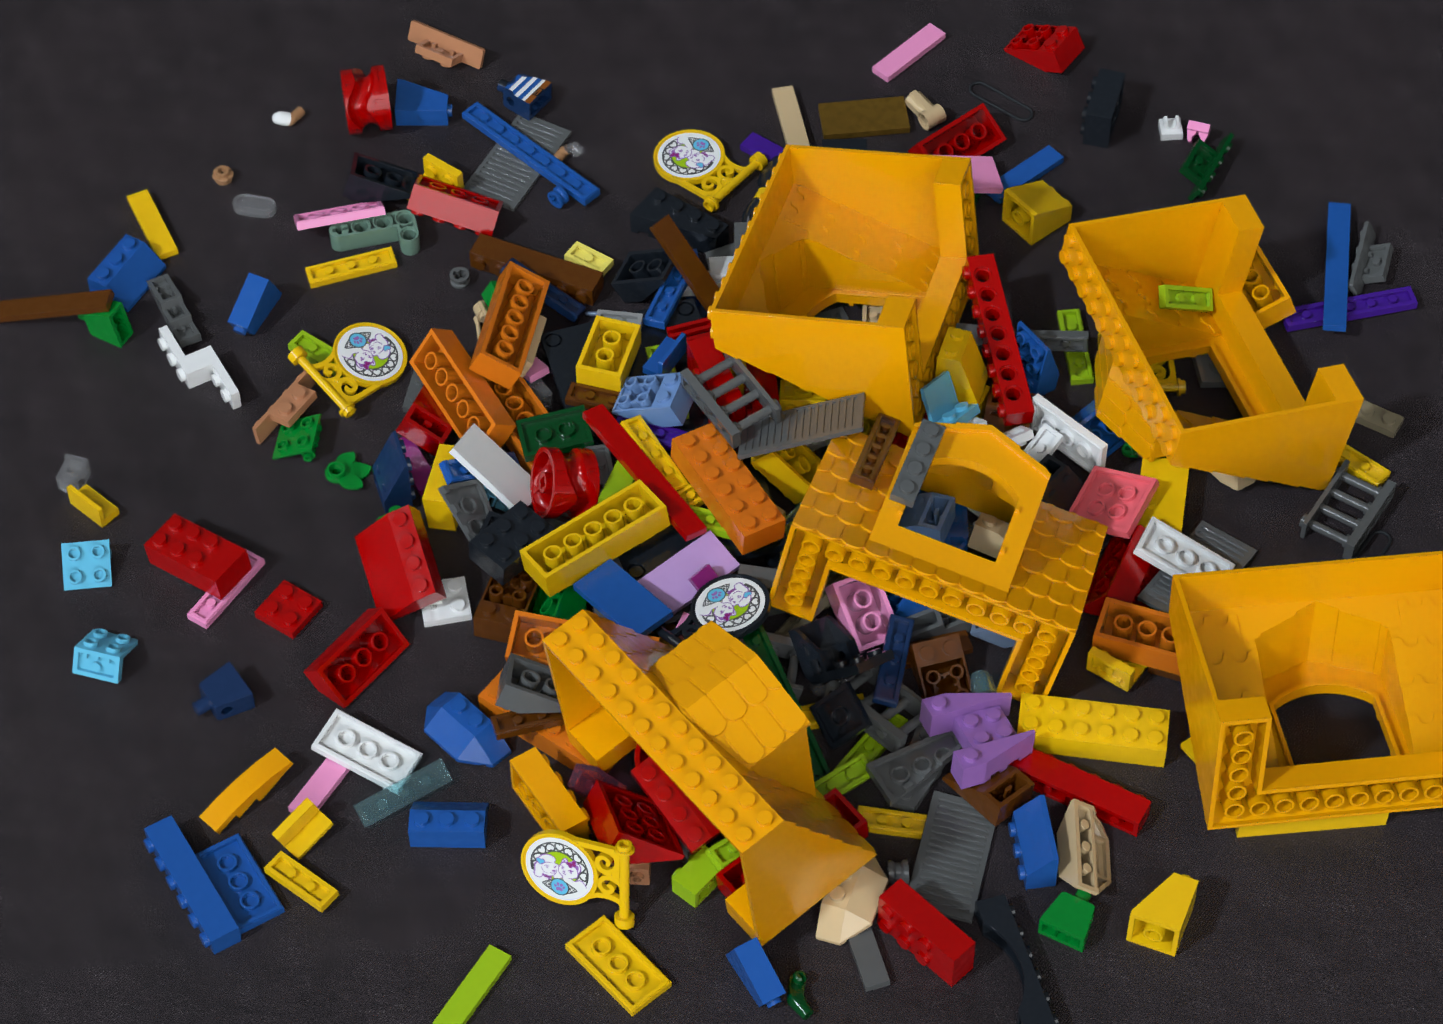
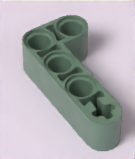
M410 210L386 213V215L332 224L329 228L331 247L338 252L399 241L400 249L405 255L412 256L420 251L419 230L415 215Z

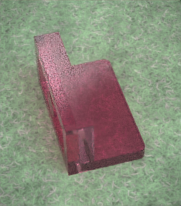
M576 763L567 784L569 788L584 798L588 796L597 779L622 789H627V786L599 767Z

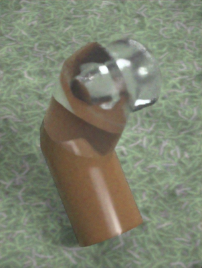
M574 141L561 146L553 156L563 161L571 152L575 157H578L583 152V148L579 145L580 143Z

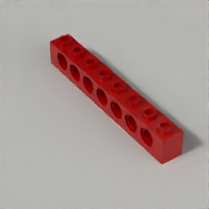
M994 253L969 256L966 258L965 266H962V276L968 282V299L973 301L972 315L978 321L977 335L978 338L983 340L982 354L988 360L987 374L989 378L993 379L992 393L993 397L998 399V417L1003 419L1004 426L1032 423L1035 410Z

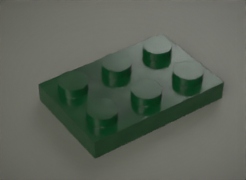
M575 406L516 420L525 462L534 461L535 455L541 447H557L564 454L571 452L573 448L583 449L586 446H594L590 426L582 418L583 411H586L585 406Z

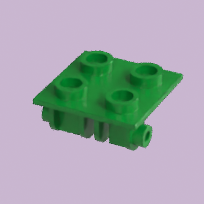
M321 414L298 418L290 428L281 425L272 459L301 454L304 461L311 462L316 456L315 448L318 447L319 435L323 428L320 422Z

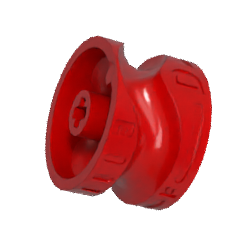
M383 64L372 66L367 76L361 69L357 68L340 70L349 135L362 134L363 128L369 123H375L381 131L393 129Z
M541 447L537 451L532 464L530 492L533 509L540 517L554 519L566 512L573 519L597 505L600 473L596 455L591 449L573 448L568 457H563L562 451L557 447Z

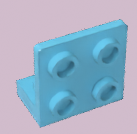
M949 371L942 372L920 389L929 421L956 424V422L968 423L980 413L978 404L958 402Z
M102 628L93 629L74 646L72 673L118 684L122 679L123 658L138 645V639L131 638L127 634L110 633Z

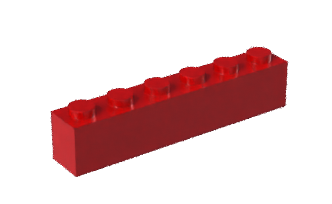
M1033 748L1031 754L1020 761L1016 759L1009 764L1018 768L1035 783L1033 791L1066 806H1069L1072 799L1090 804L1095 807L1097 812L1095 815L1100 821L1135 837L1138 836L1150 814L1152 801L1143 795L1134 794L1118 784H1112L1101 779L1096 774L1087 773L1074 764H1067L1058 760L1051 754H1045Z

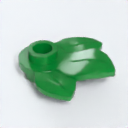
M346 452L339 455L336 461L328 464L325 469V477L331 483H339L344 489L358 490L363 488L362 480L370 474L372 467L365 463L355 462V453Z

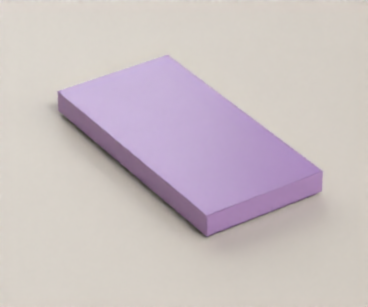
M709 530L639 579L638 582L670 608L674 615L692 602L697 590L688 579L702 567L709 564L718 577L734 573L739 569L740 564Z

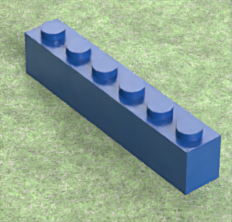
M172 815L144 828L146 839L143 842L149 853L154 852L156 856L154 861L159 871L166 872L167 876L165 879L171 891L176 889L179 894L176 896L178 903L182 909L187 908L189 911L188 919L194 929L199 928L201 932L199 937L204 947H210L215 955L242 941L238 925Z

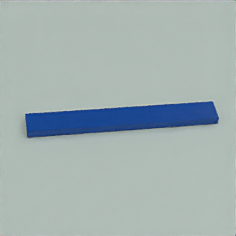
M478 101L462 112L464 120L550 182L563 188L568 195L582 205L586 206L600 195L598 187Z
M1328 203L1323 330L1346 332L1351 204Z

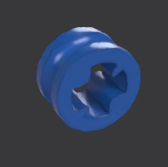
M559 186L554 187L553 191L547 194L550 203L558 209L562 208L569 201L567 192Z

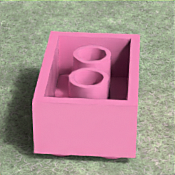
M850 577L825 588L837 622L855 639L859 653L884 644L889 617L891 614H894L884 590Z

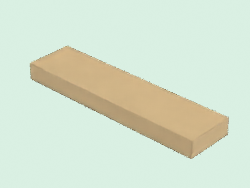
M793 85L772 88V97L785 143L789 145L810 146Z

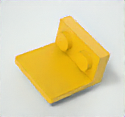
M430 153L423 157L424 176L464 188L462 171Z
M1094 646L1088 652L1086 669L1126 692L1132 688L1147 668V666L1114 658L1107 651L1100 650Z

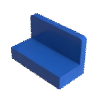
M682 332L676 340L666 336L643 366V373L646 375L670 373L687 351L686 334Z

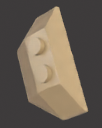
M1072 799L1056 833L1059 857L1058 875L1073 887L1097 895L1112 883L1109 839L1101 821L1095 815L1097 813L1095 807L1080 800Z
M875 857L822 899L816 939L841 946L846 940L872 926L878 911L879 896L885 892L889 882Z

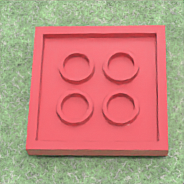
M1094 465L1069 512H1074L1079 516L1108 526L1106 534L1130 539L1159 487L1158 479Z

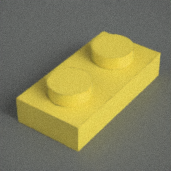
M578 241L564 254V260L603 272V277L614 266V259Z

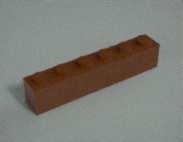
M485 234L479 235L469 252L471 267L495 274L498 277L501 274L499 272L511 258H514L539 276L550 281L551 284L579 303L593 306L604 288L603 272Z

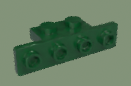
M1232 132L1220 141L1216 150L1212 149L1200 138L1194 143L1178 171L1195 184L1187 198L1190 201L1197 196L1200 198L1208 189L1206 184L1216 175L1215 168L1217 169L1225 159L1223 154H1226L1233 145L1231 143L1234 137Z

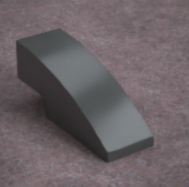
M932 608L905 617L915 620L910 642L962 630L968 632L972 627L971 623Z

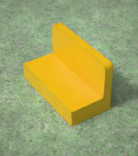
M71 484L66 487L70 504L103 528L120 514L118 507L89 485L85 484L79 490Z
M306 798L277 827L272 835L296 859L300 860L333 826V822L311 800Z

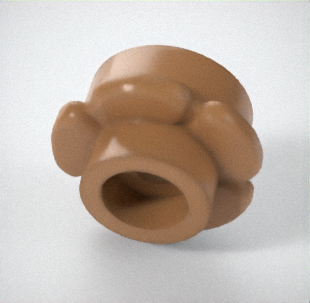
M225 165L216 167L213 170L214 174H212L215 182L222 186L230 184L234 176L231 168Z

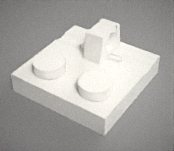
M465 577L442 579L447 598L421 609L424 627L472 620Z

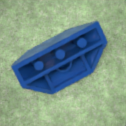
M444 692L427 706L424 733L455 761L472 765H486V767L493 768L511 754V749L505 740L496 739L490 719L461 693Z

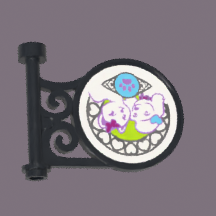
M728 574L717 577L707 582L697 591L691 602L690 613L680 626L668 631L665 629L664 623L648 635L661 637L672 646L677 647L683 641L678 638L679 636L683 635V638L687 639L692 635L691 632H697L701 626L713 621L740 641L746 635L758 629L767 619L771 609L769 592L760 580L749 575Z

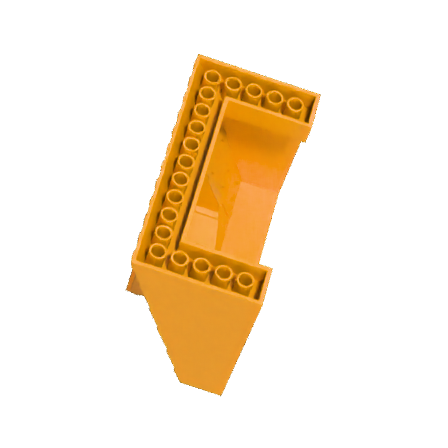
M786 144L783 152L778 156L777 165L772 169L770 180L766 182L764 193L760 195L759 204L754 208L753 217L747 223V230L741 236L739 248L735 249L733 261L728 264L727 274L725 277H722L721 287L719 291L715 292L714 302L708 308L707 317L708 320H711L712 325L710 336L714 339L715 349L735 359L739 358L767 373H772L827 400L864 392L866 395L865 417L875 421L878 414L882 413L901 421L898 432L910 437L915 422H921L926 412L920 389L935 378L937 357L948 327L956 328V324L960 322L968 301V282L963 279L962 266H965L967 257L979 255L971 158ZM836 302L849 303V306H854V304L883 306L877 323L815 317L823 309Z
M1246 194L1069 224L1064 235L1062 249L1059 252V259L1065 265L1069 279L1074 282L1078 296L1083 299L1087 313L1092 316L1097 331L1102 335L1100 349L1095 357L1096 387L1094 388L1096 416L1119 438L1126 441L1141 457L1149 462H1153L1155 458L1166 456L1170 465L1181 468H1193L1240 478L1248 477L1265 482L1273 481L1295 487L1302 486L1320 491L1325 490L1332 480L1364 398L1345 365L1339 364L1318 368L1306 401L1303 399L1242 291L1264 230V225ZM1158 285L1212 288L1213 311L1197 312L1160 309ZM1208 353L1243 418L1226 420L1217 417L1210 418L1181 410L1174 411L1150 366L1153 363L1185 357L1195 358L1197 355Z
M915 422L905 449L895 444L891 445L872 490L849 482L869 435L859 432L831 439L791 524L769 594L771 606L812 622L830 571L832 570L1015 640L996 693L1011 692L1012 699L1020 702L1022 693L1048 696L1076 635L1108 526L1079 516L1074 512L1058 508L1053 504L1042 502L1041 500L1051 473H1049L1046 467L1020 449L1021 446L993 425L934 422L945 426L946 429L920 490L955 497V503L978 512L993 515L1002 521L1010 523L997 559L993 562L898 526L906 505L889 498L921 422Z
M1443 551L1176 574L1172 576L1169 617L1207 830L1443 808ZM1312 694H1341L1364 700L1373 704L1376 718L1381 725L1391 756L1294 765L1276 710L1293 699Z
M582 609L542 639L569 742L600 775L636 748L637 744L649 755L739 851L745 884L725 899L726 908L729 915L752 939L757 937L761 946L765 945L877 855L875 849L863 837L858 835L857 830L848 821L843 819L839 811L829 802L825 801L824 796L815 788L807 727L810 725V721L761 658L715 622L710 621L701 626L697 632L680 642L673 649L667 644L636 633L633 629L618 625L612 620L599 617L594 612Z

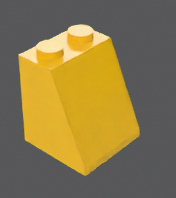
M1043 180L1004 190L1002 221L1031 246L1071 221V203Z
M949 326L937 357L935 378L942 372L949 371L958 402L979 405L988 380L986 366L972 332Z
M1173 873L1132 909L1126 940L1175 957L1194 907L1199 881L1185 874Z

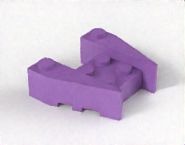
M1011 692L944 693L922 699L919 720L929 737L952 731L963 748L953 751L951 774L961 789L987 782L994 773L998 771L1001 773L1016 759L1020 761L1033 752L1035 730L1017 734L1006 717L1010 714Z

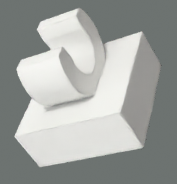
M1178 115L1175 118L1164 116L1163 119L1158 120L1161 141L1183 140V129Z

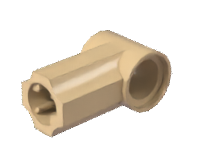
M914 90L910 92L909 96L905 99V105L918 117V121L923 129L929 130L946 121V113L940 104L933 105L920 91Z

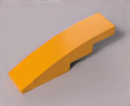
M277 748L272 749L236 778L199 817L215 832L220 834L236 815L240 818L256 799L261 801L293 763Z

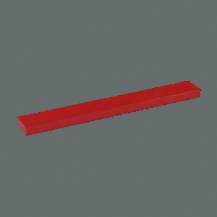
M600 404L583 411L582 418L635 481L640 479L666 505L669 521L683 539L687 542L705 534L707 531L705 524L607 408Z

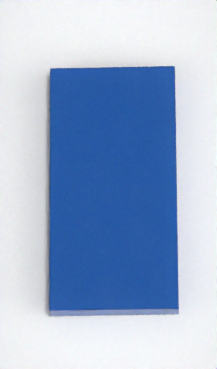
M612 559L607 560L573 584L574 591L607 619L612 620L618 625L633 629L636 633L647 636L673 617V611Z
M239 833L195 854L238 925L240 935L285 912L283 905Z

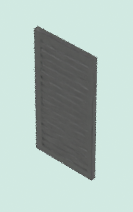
M517 115L511 123V126L552 155L565 144L572 134V131L537 117H533L529 121ZM496 143L464 185V189L503 201L502 207L514 212L541 174Z
M863 392L780 411L781 422L778 424L769 415L742 431L740 435L741 445L739 446L737 457L740 460L863 432L866 395Z
M1203 520L1188 536L1236 565L1234 569L1245 568L1258 551ZM1160 570L1138 595L1137 600L1154 610L1169 613L1172 576Z
M934 790L909 886L945 917L972 923L975 901L978 899L995 826L962 797Z

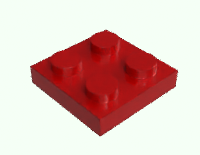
M283 580L254 613L255 618L294 639L320 611L323 604L318 598Z

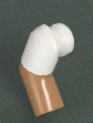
M300 106L292 112L278 111L273 114L272 120L275 124L290 127L305 115V111Z

